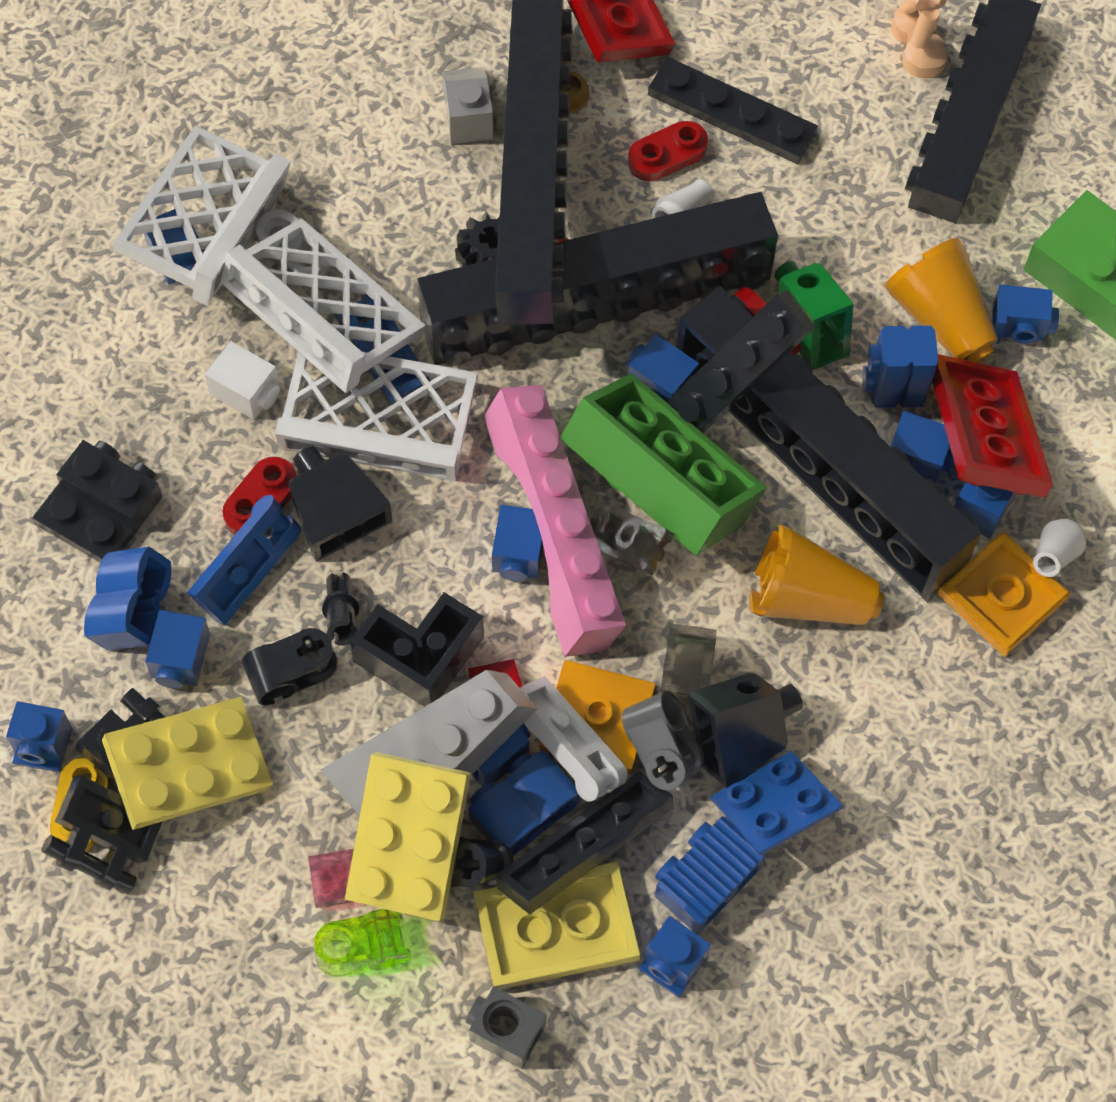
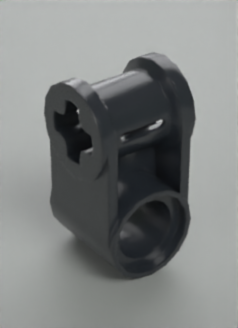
M316 628L303 629L274 643L259 646L245 654L241 662L257 702L263 706L274 704V699L280 696L284 700L290 698L296 692L326 681L332 677L337 668V658L331 641L325 632ZM310 640V644L306 645L305 641ZM316 651L320 658L311 661L308 653Z
M460 836L450 887L496 885L495 875L514 862L510 849L499 841L468 839Z

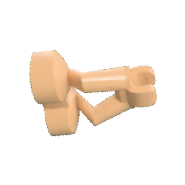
M904 0L894 13L891 26L892 33L896 39L906 43L903 66L909 74L915 77H936L941 75L945 69L947 53L943 40L936 34L940 17V8L945 5L947 0Z

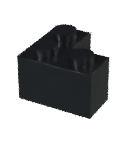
M443 592L417 628L377 604L350 640L353 662L425 707L444 694L484 639L483 616Z

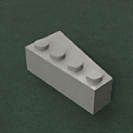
M485 670L322 768L321 771L360 817L371 754L380 752L470 772L472 775L538 708L507 673Z

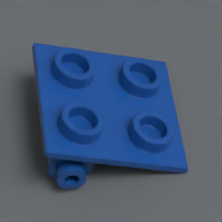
M792 751L745 776L730 787L724 788L710 796L711 801L725 815L724 818L740 832L760 856L843 809V805Z

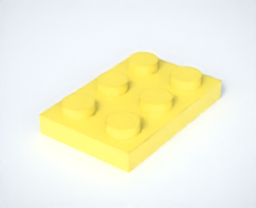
M242 697L106 733L102 738V743L132 830L269 790L273 785Z
M380 752L371 754L345 900L438 922L445 918L471 778L470 772Z
M618 862L595 866L531 915L499 891L497 887L474 891V900L492 985L500 990L635 962L640 959Z

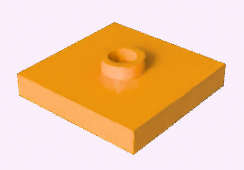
M1004 531L944 583L938 591V595L1004 657L1010 654L1069 599L1071 593L1054 577L1040 575L1034 568V559Z
M564 659L556 689L626 767L627 774H632L637 751L625 733L622 713L626 707L652 697L656 683ZM540 741L539 751L544 750L547 753H551Z

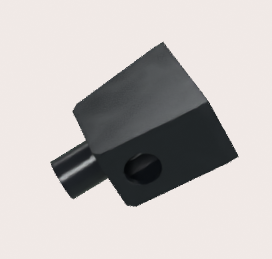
M311 446L301 450L293 458V462L300 475L289 481L290 495L310 551L316 562L393 522L391 504L347 454H339L325 462L315 446Z
M747 673L688 693L695 737L704 755L703 769L728 788L784 750L788 744L785 718L803 708L802 698L798 690L792 684L776 689L756 673Z

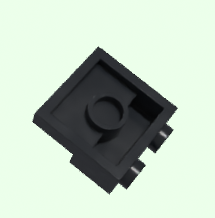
M82 440L57 472L56 476L59 483L33 515L32 520L38 527L101 563L108 552L124 550L163 498L159 483L156 482L158 476L149 467L140 462H136L132 467L119 460L121 456L118 451L104 441L99 440L94 446Z

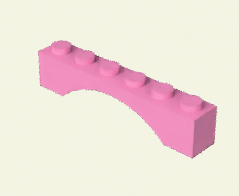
M541 384L501 388L485 413L484 420L496 455L509 466L518 478L535 514L548 568L551 618L564 657L607 650L626 627V623L543 386Z

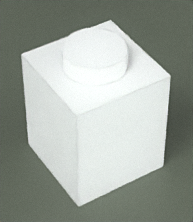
M232 341L229 342L205 373L210 395L253 420L262 408L268 410L272 407L280 392L276 366Z

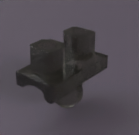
M613 506L610 511L598 507L590 519L602 554L652 576L657 569V562L661 561L665 556L663 548L672 541L675 535L666 528Z

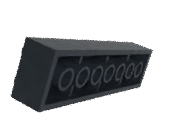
M760 191L558 242L557 244H564L565 270L556 272V276H563L564 302L563 304H555L553 324L499 325L495 297L497 258L417 278L420 321L426 325L424 335L434 365L446 364L448 366H457L467 362L472 356L484 353L491 355L504 354L511 350L513 346L530 341L533 344H543L552 340L556 335L574 330L576 333H586L596 328L600 323L612 320L628 322L634 320L643 312L655 309L663 312L671 311L678 308L683 302L698 298L702 300L718 286H721L725 291L740 287H748L751 290L756 289L771 279L779 235Z
M718 286L680 317L676 348L699 363V371L753 316L749 314L747 306L739 297L735 295L730 296L721 286ZM789 352L728 410L927 603L938 594L939 588L970 561L981 535V531L977 529L974 519L964 510H957L944 497L942 490L933 480L923 478L910 465L909 459L899 448L890 447L877 434V430L871 421L864 416L855 414L845 404L839 391L833 386H826L813 374L808 362L801 356L793 355Z

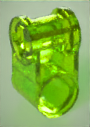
M378 909L361 916L324 924L314 937V954L318 968L326 975L342 977L367 970H382L400 966L411 961L412 953L410 949L405 948L400 927V921L404 918L403 913ZM382 932L386 933L388 946L385 945ZM332 941H342L350 947L349 952L341 958L328 957L323 952V949Z

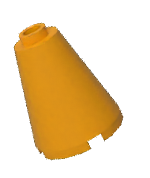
M952 238L921 254L923 259L912 267L909 263L903 266L888 279L885 287L889 294L921 326H932L935 329L936 341L954 358L980 363L995 353L992 345L997 342L998 338L966 247L960 239Z
M780 524L778 525L779 532L773 530L764 546L755 571V575L760 576L759 586L761 590L759 593L751 589L749 609L752 614L762 617L865 625L870 618L876 619L879 616L885 594L879 591V581L790 527Z

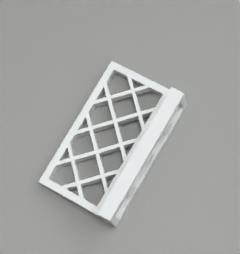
M195 125L114 241L113 250L192 288V299L208 306L222 285L221 278L226 252L239 244L244 249L256 233L257 221L263 214L271 210L285 187L291 161L276 153L268 161ZM199 143L213 150L217 158L196 161L192 150ZM244 165L257 172L254 177L236 180L231 167ZM222 169L226 182L206 185L201 172ZM193 174L197 184L196 187L176 189L173 182L174 176ZM232 193L236 204L231 207L216 209L211 196ZM202 197L207 211L186 214L181 201ZM173 203L178 216L156 219L152 209L154 205ZM212 222L216 231L215 236L196 239L191 225ZM182 227L187 240L166 244L161 230ZM152 232L157 246L142 248L130 242L134 235ZM192 251L196 260L195 266L190 271L175 264L171 255Z
M302 218L247 250L239 244L226 252L221 283L345 393L358 385L362 373L424 333L426 325ZM300 236L312 247V251L287 248L288 242ZM261 258L281 260L280 270L267 269L258 260ZM287 261L312 264V274L287 271ZM318 265L336 267L343 273V278L318 275ZM287 284L312 287L311 298L298 296ZM318 288L343 291V301L318 299ZM350 292L367 294L374 300V305L351 303ZM318 311L343 314V325L330 324L318 314ZM350 315L374 318V329L350 326ZM381 319L398 321L406 329L401 332L381 330ZM350 339L374 342V349L364 354L350 342Z
M298 352L282 418L279 417L275 431L279 449L300 452L307 447L315 446L321 456L332 459L339 454H347L358 464L450 481L457 480L460 455L478 379L477 372L387 357L372 367L379 378L360 390H357L356 387L352 388L350 396L330 407L319 390L332 383V381L325 375L313 382L306 372L308 360ZM382 369L390 371L385 374ZM403 373L416 375L423 386L406 397L401 398L390 381ZM426 377L435 378V379H433V380H431V381L429 382ZM304 379L308 386L301 390ZM447 381L465 384L463 397L447 407L434 390ZM385 385L396 403L375 415L364 400V397ZM429 393L440 411L419 423L408 406ZM312 394L315 395L325 410L311 420L294 417L297 404ZM358 402L369 419L355 428L343 426L337 414ZM460 409L458 420L456 421L452 414ZM402 410L413 425V428L400 436L388 434L381 422ZM331 418L334 424L326 423V421ZM446 418L455 430L452 446L432 442L425 431ZM375 427L378 432L369 431V430H370L371 428ZM417 435H420V437L422 438V440L413 439V438L416 437Z

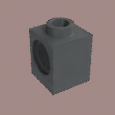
M493 986L486 999L478 996L467 1015L465 1023L471 1026L469 1029V1040L472 1043L523 1069L546 1027L547 1014ZM499 1016H508L515 1020L518 1027L508 1036H499L491 1031L489 1025Z

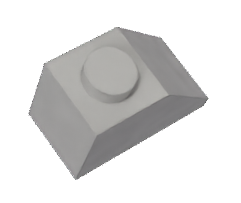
M483 67L441 71L451 145L493 141V111L488 78Z

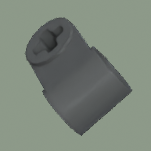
M664 691L623 710L622 723L625 733L633 743L646 770L647 777L654 786L666 791L675 790L684 783L686 778H691L701 770L704 761L702 749L688 724L683 706L674 693ZM691 754V758L686 761L685 756ZM664 765L665 769L658 772V768Z

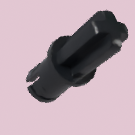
M345 572L339 576L332 573L326 579L327 596L322 602V612L327 619L328 639L332 641L335 638V645L345 646L350 644L351 638L358 631L356 617L360 606L358 599L352 593L351 577Z

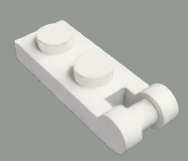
M545 676L520 687L524 694L538 708L524 724L528 726L551 752L553 757L574 778L576 791L583 800L588 802L594 801L603 796L607 790H614L626 782L627 770L624 764Z

